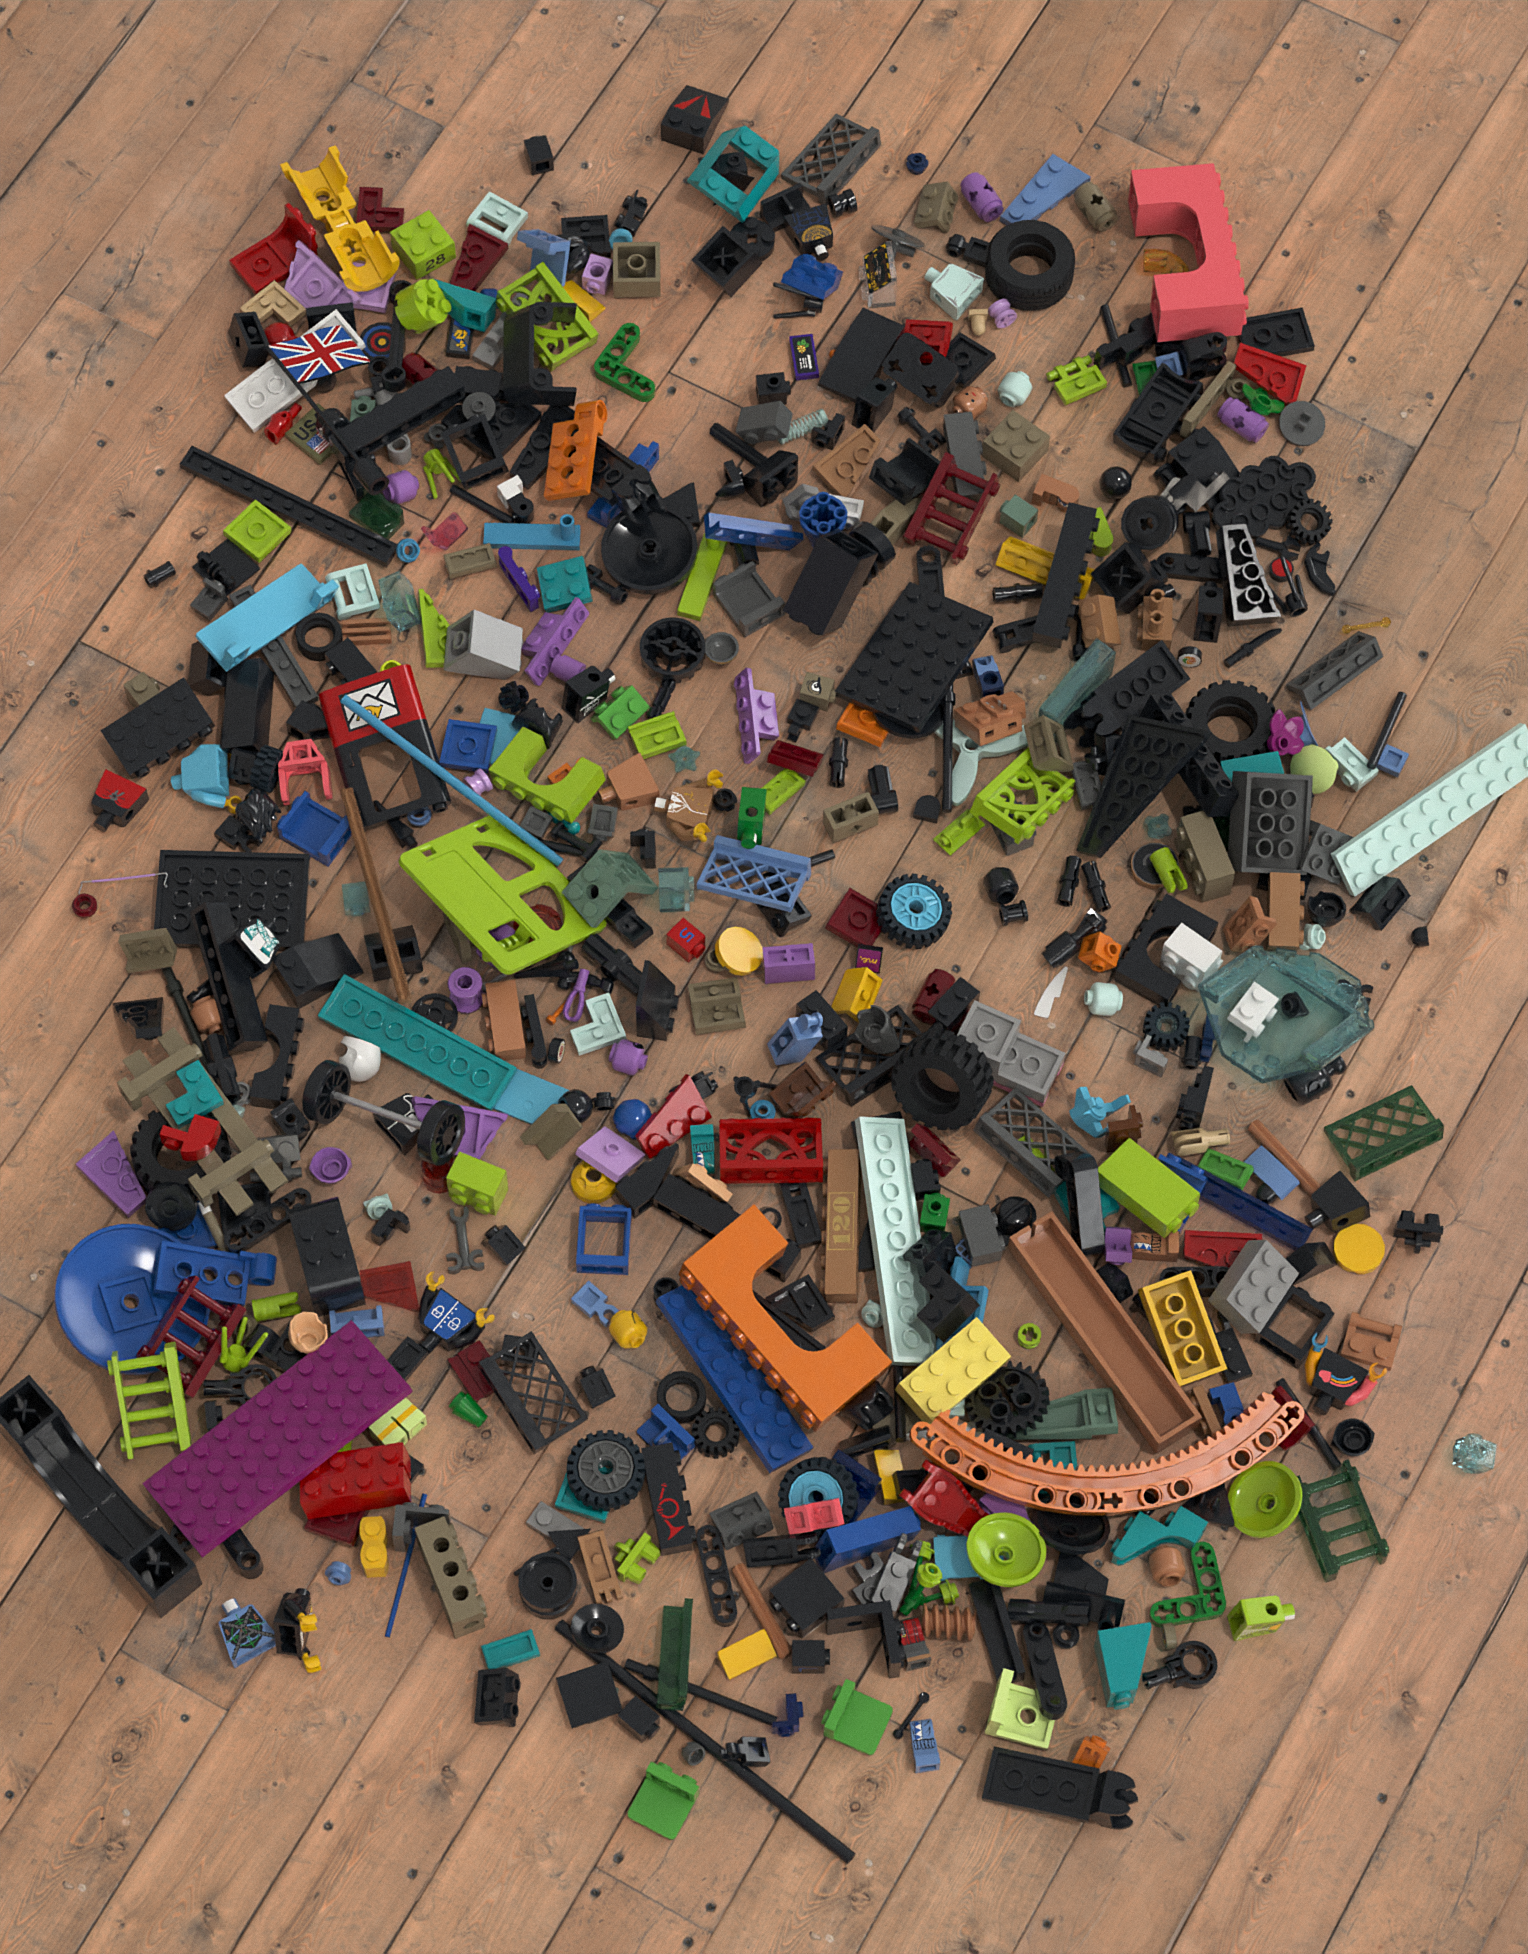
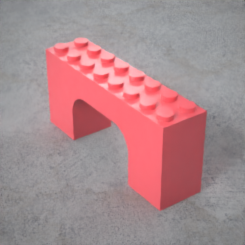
M1214 163L1131 170L1128 205L1135 237L1160 234L1180 235L1192 244L1198 269L1191 272L1153 275L1150 309L1157 342L1187 340L1213 332H1220L1225 336H1237L1242 334V327L1246 325L1245 310L1249 307L1248 296L1243 294L1245 289L1244 278L1239 276L1241 271L1240 261L1235 259L1237 253L1236 243L1231 241L1233 236L1232 225L1227 223L1229 219L1228 208L1223 206L1225 202L1224 190L1219 188L1221 178L1220 173H1216Z

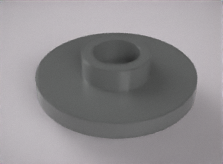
M475 392L465 398L462 411L467 420L474 415L481 416L485 414L487 420L490 421L495 414L496 406L490 395L484 392Z

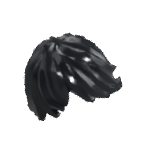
M576 234L555 235L570 241L567 273L576 274L585 268L590 257L587 242Z

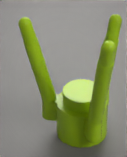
M432 449L424 455L423 460L426 465L423 467V470L427 475L433 498L437 499L438 495L432 476L433 472L434 474L443 472L451 483L455 481L451 473L459 481L460 478L456 469L450 464L447 457H443L439 449Z
M243 1317L236 1342L229 1348H227V1327H222L221 1357L219 1362L222 1363L225 1369L232 1372H238L242 1368L247 1367L249 1361L268 1336V1333L264 1332L246 1356L241 1342L248 1321L247 1317Z

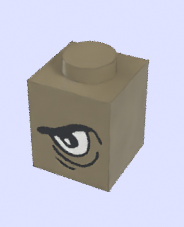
M806 672L799 700L818 706L819 710L828 711L830 703L834 704L836 700L835 679Z

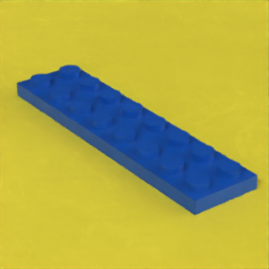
M680 1286L658 1297L655 1301L768 1472L772 1473L809 1453L814 1447L776 1390L767 1384L765 1374L760 1368L756 1370L747 1359L749 1356L743 1349L739 1350L730 1340L732 1336L726 1329L721 1330L713 1320L714 1315L708 1309L705 1311L696 1301L697 1296L692 1290L687 1291L683 1286Z

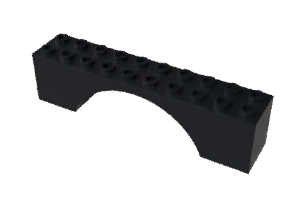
M30 1375L26 1376L0 1397L1 1435L160 1618L165 1616L202 1585L200 1575L193 1561L162 1526L157 1525L146 1516L122 1491L85 1446L61 1410Z

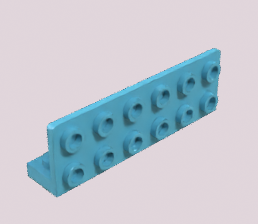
M299 564L197 632L195 637L227 672L298 624L304 617L313 614L332 601L339 585L333 579L326 584L323 582L319 583L303 564Z

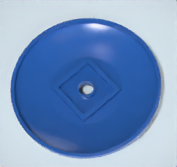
M140 1224L108 1226L82 1239L65 1258L58 1272L54 1290L57 1318L62 1331L72 1346L97 1366L108 1370L107 1360H111L113 1351H118L119 1361L136 1358L137 1352L144 1344L147 1345L176 1296L154 1293L161 1241L182 1244L170 1234ZM179 1265L177 1267L179 1275L184 1277L190 1275V1270L187 1266ZM203 1271V1272H202V1275H203L204 1279L207 1280V1278H206V1276H205V1273H204V1271ZM124 1298H134L137 1302V1307L133 1309L126 1307ZM188 1298L182 1310L207 1326L210 1309L196 1300ZM178 1319L174 1320L168 1330L169 1333L192 1348L197 1345L202 1337L201 1334ZM164 1341L154 1353L155 1355H160V1352L164 1351ZM177 1350L178 1361H181L186 1356ZM151 1366L121 1371V1374L144 1375L161 1370Z

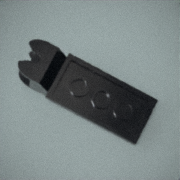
M597 436L590 491L612 507L617 504L626 518L634 525L643 528L649 527L651 525L650 518L647 515L649 511L654 510L657 513H665L667 511V504L658 493L649 471L642 465L634 463ZM575 449V450H572V451L569 453V456H568V457H571V455H572L574 452H576V449Z
M1161 640L1090 693L1092 698L1065 719L1064 730H1074L1077 727H1081L1084 733L1079 737L1077 747L1080 749L1089 748L1091 745H1095L1094 734L1106 736L1115 730L1121 732L1128 715L1140 717L1150 694L1173 693L1189 681L1190 677Z
M994 1746L982 1801L1088 1824L1091 1819L1102 1827L1122 1830L1133 1825V1820L1127 1813L1131 1809L1129 1805L1138 1802V1797L1131 1790L1135 1788L1134 1780L1124 1773L1112 1770L1100 1773V1768Z

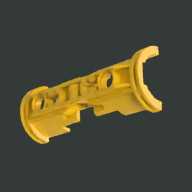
M336 145L328 148L326 157L317 168L300 173V171L291 169L288 162L280 164L285 177L296 185L314 219L324 223L327 231L324 237L342 269L339 274L345 286L350 290L363 292L375 289L390 280L399 267L400 259L396 252L391 254L379 231H375L374 236L366 220L355 224L348 210L354 208L356 202L346 186L348 176L339 161L340 152ZM321 195L329 197L326 201L317 200ZM348 246H351V248H354V253H353V254H352L351 249H350ZM356 261H364L365 265L361 267H356L353 265V263Z

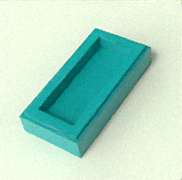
M532 1629L481 1646L488 1669L506 1668L540 1656Z

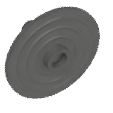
M872 225L871 227L874 232L891 239L887 252L890 263L894 262L897 252L913 257L916 250L913 247L923 248L925 245L924 242L903 230L881 225Z

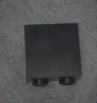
M810 1558L769 1590L770 1600L768 1602L777 1614L781 1612L786 1618L785 1623L794 1634L798 1633L803 1639L826 1621L828 1609L844 1607L845 1598L812 1558Z

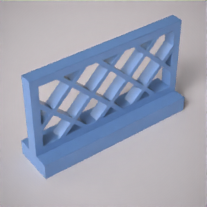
M717 835L714 840V849L697 882V889L791 912L805 881H809L811 876V858L756 845L752 849H746L741 845L740 840ZM720 859L729 863L717 867L715 861ZM744 865L752 867V869L741 873L737 867ZM733 869L736 875L724 879L721 873ZM768 871L776 875L764 879L761 872ZM715 875L720 880L714 884L706 882L707 878ZM757 875L760 881L748 885L745 879ZM792 877L798 879V881L788 885L784 878ZM738 881L744 886L737 890L729 887L730 884ZM780 881L783 885L781 888L772 891L768 886L771 883ZM764 887L767 892L759 896L753 894L752 891ZM788 893L790 898L787 903L777 900L776 896Z

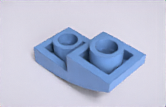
M1262 1145L1244 1161L1253 1166V1174L1263 1183L1270 1186L1281 1200L1300 1184L1299 1180Z

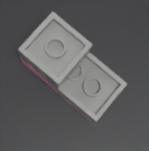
M974 1000L957 1036L961 1034L967 1037L966 1040L968 1042H974L978 1046L980 1053L984 1052L987 1057L986 1063H990L993 1071L991 1074L994 1078L993 1086L1009 1093L1016 1087L1034 1104L1043 1107L1048 1098L1049 1090L1064 1065L1066 1053L1019 1033L1021 1020Z

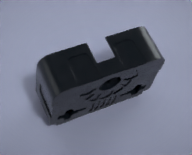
M904 333L900 336L882 363V366L885 367L883 372L886 375L895 379L903 387L936 408L942 407L962 380L964 373L961 367L911 333ZM925 352H929L933 356L932 363L927 366L922 365L920 361L921 355ZM897 363L904 372L896 370L893 367L894 364ZM927 388L934 389L937 392V396H932Z

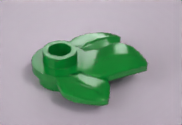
M1247 384L1243 385V394L1250 401L1252 411L1254 410L1260 415H1269L1270 412L1279 414L1283 411L1284 403L1278 400H1271L1264 389H1253Z

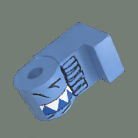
M932 1720L910 1721L909 1727L915 1773L939 1770L940 1758L936 1739L934 1738Z

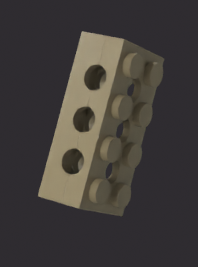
M444 1516L415 1527L417 1544L455 1639L485 1628L484 1618L488 1617L486 1606L481 1594L476 1596L478 1593L477 1584L472 1571L466 1572L468 1570L467 1558L462 1546L457 1548L459 1546L458 1536L453 1523L447 1524Z

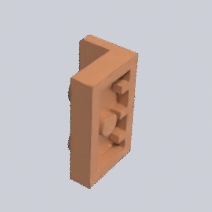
M1249 896L1222 929L1231 951L1251 955L1277 925V922L1274 918L1264 916L1258 898Z

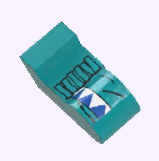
M713 1124L690 1125L693 1163L703 1166L708 1171L707 1174H715Z

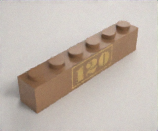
M829 1149L828 1159L823 1160L824 1174H828V1180L823 1182V1198H827V1206L822 1207V1221L826 1222V1230H822L821 1239L822 1246H826V1254H821V1270H825V1279L820 1280V1292L825 1294L827 1303H858L861 1183L859 1149Z

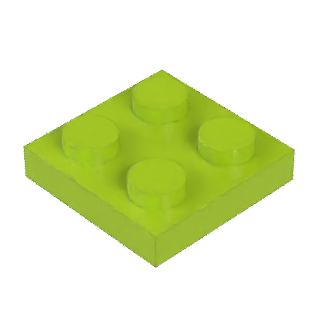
M256 499L223 530V535L258 563L291 533V527Z

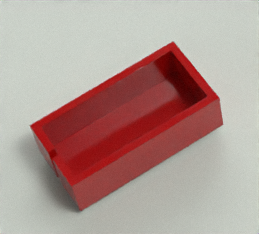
M399 1442L341 1451L328 1458L300 1481V1504L307 1518L315 1519L402 1505L405 1502H411V1482L409 1480L411 1479V1460L404 1443Z

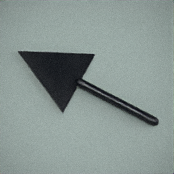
M591 1528L549 1531L548 1534L556 1547L547 1551V1553L559 1552L561 1556H564L570 1562L579 1549L577 1537L589 1533ZM522 1567L514 1571L515 1576L519 1575Z

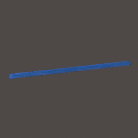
M422 1494L419 1507H424L427 1494ZM416 1526L413 1527L412 1543L409 1544L385 1637L390 1638L416 1540L414 1529Z

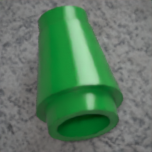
M461 1391L449 1405V1408L453 1410L452 1414L478 1428L488 1418V1415L469 1393L465 1394Z

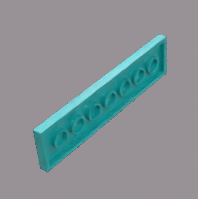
M345 974L318 1014L320 1020L354 1038L378 1046L380 1052L485 1110L492 1111L517 1072V1068Z

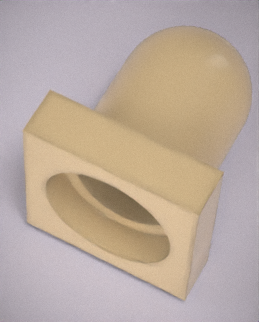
M969 309L968 321H971L973 334L977 336L984 334L988 309Z

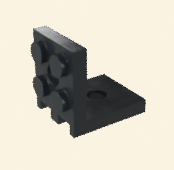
M891 1600L827 1610V1635L880 1627L889 1679L900 1677V1669L904 1668L905 1652L903 1644L898 1645V1642H900L899 1635L901 1634L898 1618L894 1619Z

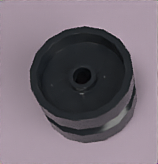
M1147 495L1132 501L1125 508L1121 518V529L1125 539L1129 543L1138 546L1141 550H1153L1168 543L1175 536L1179 527V516L1175 506L1168 499L1159 495ZM1148 518H1151L1153 520L1151 522L1153 526H1150L1148 524Z
M542 1552L532 1556L525 1562L519 1573L518 1587L523 1606L532 1615L541 1619H556L565 1615L573 1608L578 1593L577 1575L573 1565L564 1556L556 1553Z

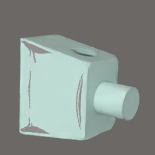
M949 264L942 273L931 267L924 277L925 280L932 283L930 298L956 321L983 291V277L954 264Z

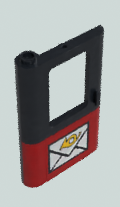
M411 665L395 666L319 693L318 698L345 789L353 788L355 801H357L356 806H358V811H360L359 814L363 822L364 831L425 810H433L434 813H440L448 809L451 800L445 781L410 756L421 791V797L388 810L377 812L359 753L364 748L388 741L389 739L340 703L342 698L348 695L440 765Z

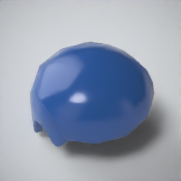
M638 1099L625 1100L614 1111V1125L621 1134L637 1140L635 1135L652 1116L648 1105Z

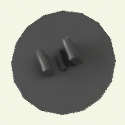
M1295 401L1288 404L1281 412L1279 418V429L1283 437L1297 446H1310L1316 443L1323 436L1326 427L1325 417L1321 410L1314 404L1306 401Z

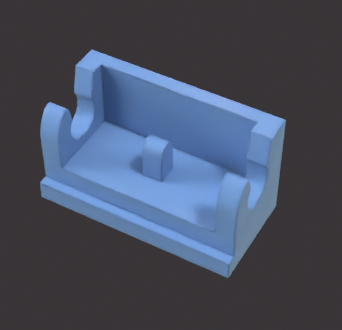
M377 1305L376 1309L341 1313H335V1310L329 1311L331 1335L352 1320L367 1338L385 1336L381 1305Z

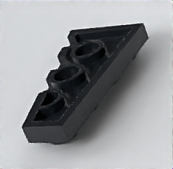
M550 405L547 411L543 413L538 427L532 432L527 446L523 448L513 465L510 477L513 478L518 475L523 483V487L527 490L547 471L553 423L574 420L575 411L568 406ZM579 428L575 429L572 432L571 436H574V434L579 430Z

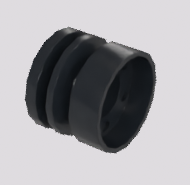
M861 521L848 535L878 553L862 585L866 586L878 575L879 570L884 569L895 559L896 553L890 540L883 532L869 522Z

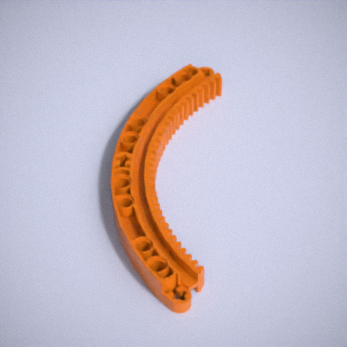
M1262 1392L1243 1413L1212 1434L1211 1437L1205 1438L1202 1442L1199 1441L1185 1450L1181 1449L1175 1455L1170 1453L1166 1456V1459L1164 1456H1161L1156 1461L1150 1459L1146 1464L1144 1461H1140L1136 1466L1133 1462L1127 1465L1126 1468L1124 1464H1120L1116 1469L1114 1465H1110L1106 1468V1471L1103 1465L1097 1467L1096 1470L1093 1465H1089L1084 1470L1083 1464H1080L1074 1470L1072 1463H1069L1064 1469L1063 1463L1058 1462L1053 1467L1052 1460H1048L1043 1465L1041 1457L1033 1462L1031 1454L1023 1459L1022 1451H1019L1014 1456L1012 1447L1004 1452L1002 1443L995 1448L993 1447L994 1439L991 1438L987 1443L984 1442L985 1434L982 1433L975 1437V1428L966 1431L967 1423L964 1422L958 1425V1416L950 1419L951 1411L949 1409L944 1412L941 1411L931 1424L924 1421L914 1424L909 1432L911 1442L923 1451L922 1454L931 1462L949 1471L970 1486L1005 1501L1042 1511L1069 1515L1112 1516L1150 1511L1173 1505L1220 1486L1250 1468L1276 1448L1303 1420L1304 1409L1301 1404L1295 1401L1287 1402L1281 1406L1273 1399L1274 1396L1272 1394ZM1286 1408L1289 1410L1295 1408L1297 1410L1295 1412L1297 1419L1291 1418L1286 1424L1283 1421L1288 1415ZM916 1428L919 1430L925 1428L928 1431L926 1436L929 1439L933 1435L936 1436L928 1447H925L928 1442L926 1439L918 1440L916 1438L918 1434ZM1260 1434H1265L1269 1437V1447L1261 1445L1259 1442ZM946 1452H953L956 1454V1464H949L946 1462ZM1236 1453H1241L1245 1456V1466H1240L1235 1462ZM978 1467L985 1472L984 1480L979 1481L973 1477V1468ZM1175 1483L1184 1485L1186 1490L1184 1496L1175 1493ZM1044 1490L1049 1493V1503H1042L1039 1500V1491ZM1145 1491L1154 1493L1156 1498L1154 1504H1149L1145 1501ZM1071 1495L1080 1497L1082 1502L1080 1508L1071 1506L1069 1502ZM1112 1496L1113 1500L1118 1501V1504L1114 1508L1113 1505L1109 1503L1102 1505L1100 1509H1098L1101 1504V1501H1107Z

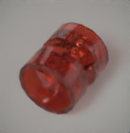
M453 1158L442 1166L421 1161L423 1182L429 1191L438 1194L448 1191L446 1177L454 1163Z

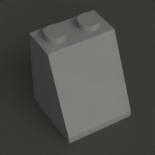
M472 610L447 627L444 670L503 680L510 678L519 672L522 662L520 657L523 646V628L477 610Z

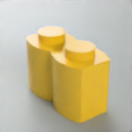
M382 1516L363 1517L360 1522L359 1531L362 1541L360 1556L364 1573L367 1578L386 1577L389 1570V1559L386 1550L388 1534L385 1521Z

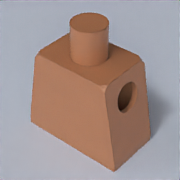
M641 753L632 756L607 772L608 786L597 791L602 804L615 799L620 810L623 811L654 804L656 798L659 797V789Z

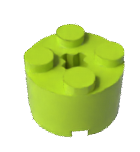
M432 278L429 280H419L399 291L395 296L398 304L395 307V312L399 321L406 329L417 331L415 332L417 334H421L444 322L448 312L451 311L450 302L445 298L438 282Z

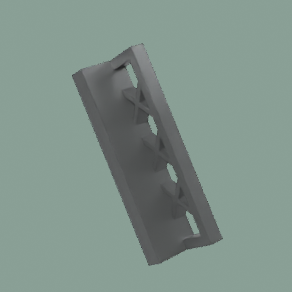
M1358 631L1288 682L1286 686L1289 691L1300 694L1305 708L1312 710L1384 656L1376 637Z

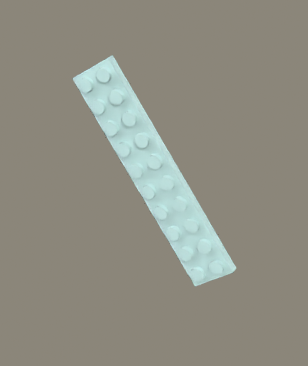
M1517 724L1332 852L1331 856L1349 895L1357 896L1383 876H1386L1528 777V729L1526 724Z
M859 1116L855 1119L887 1355L892 1361L891 1365L918 1366L932 1356L937 1349L935 1334L916 1316L930 1302V1295L918 1282L920 1278L916 1263L904 1261L903 1255L911 1246L921 1239L904 1119Z

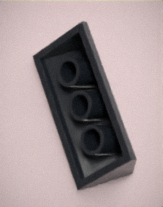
M261 658L243 660L226 672L220 748L226 753L231 754L232 749L235 747L258 753L263 745H269L274 673Z

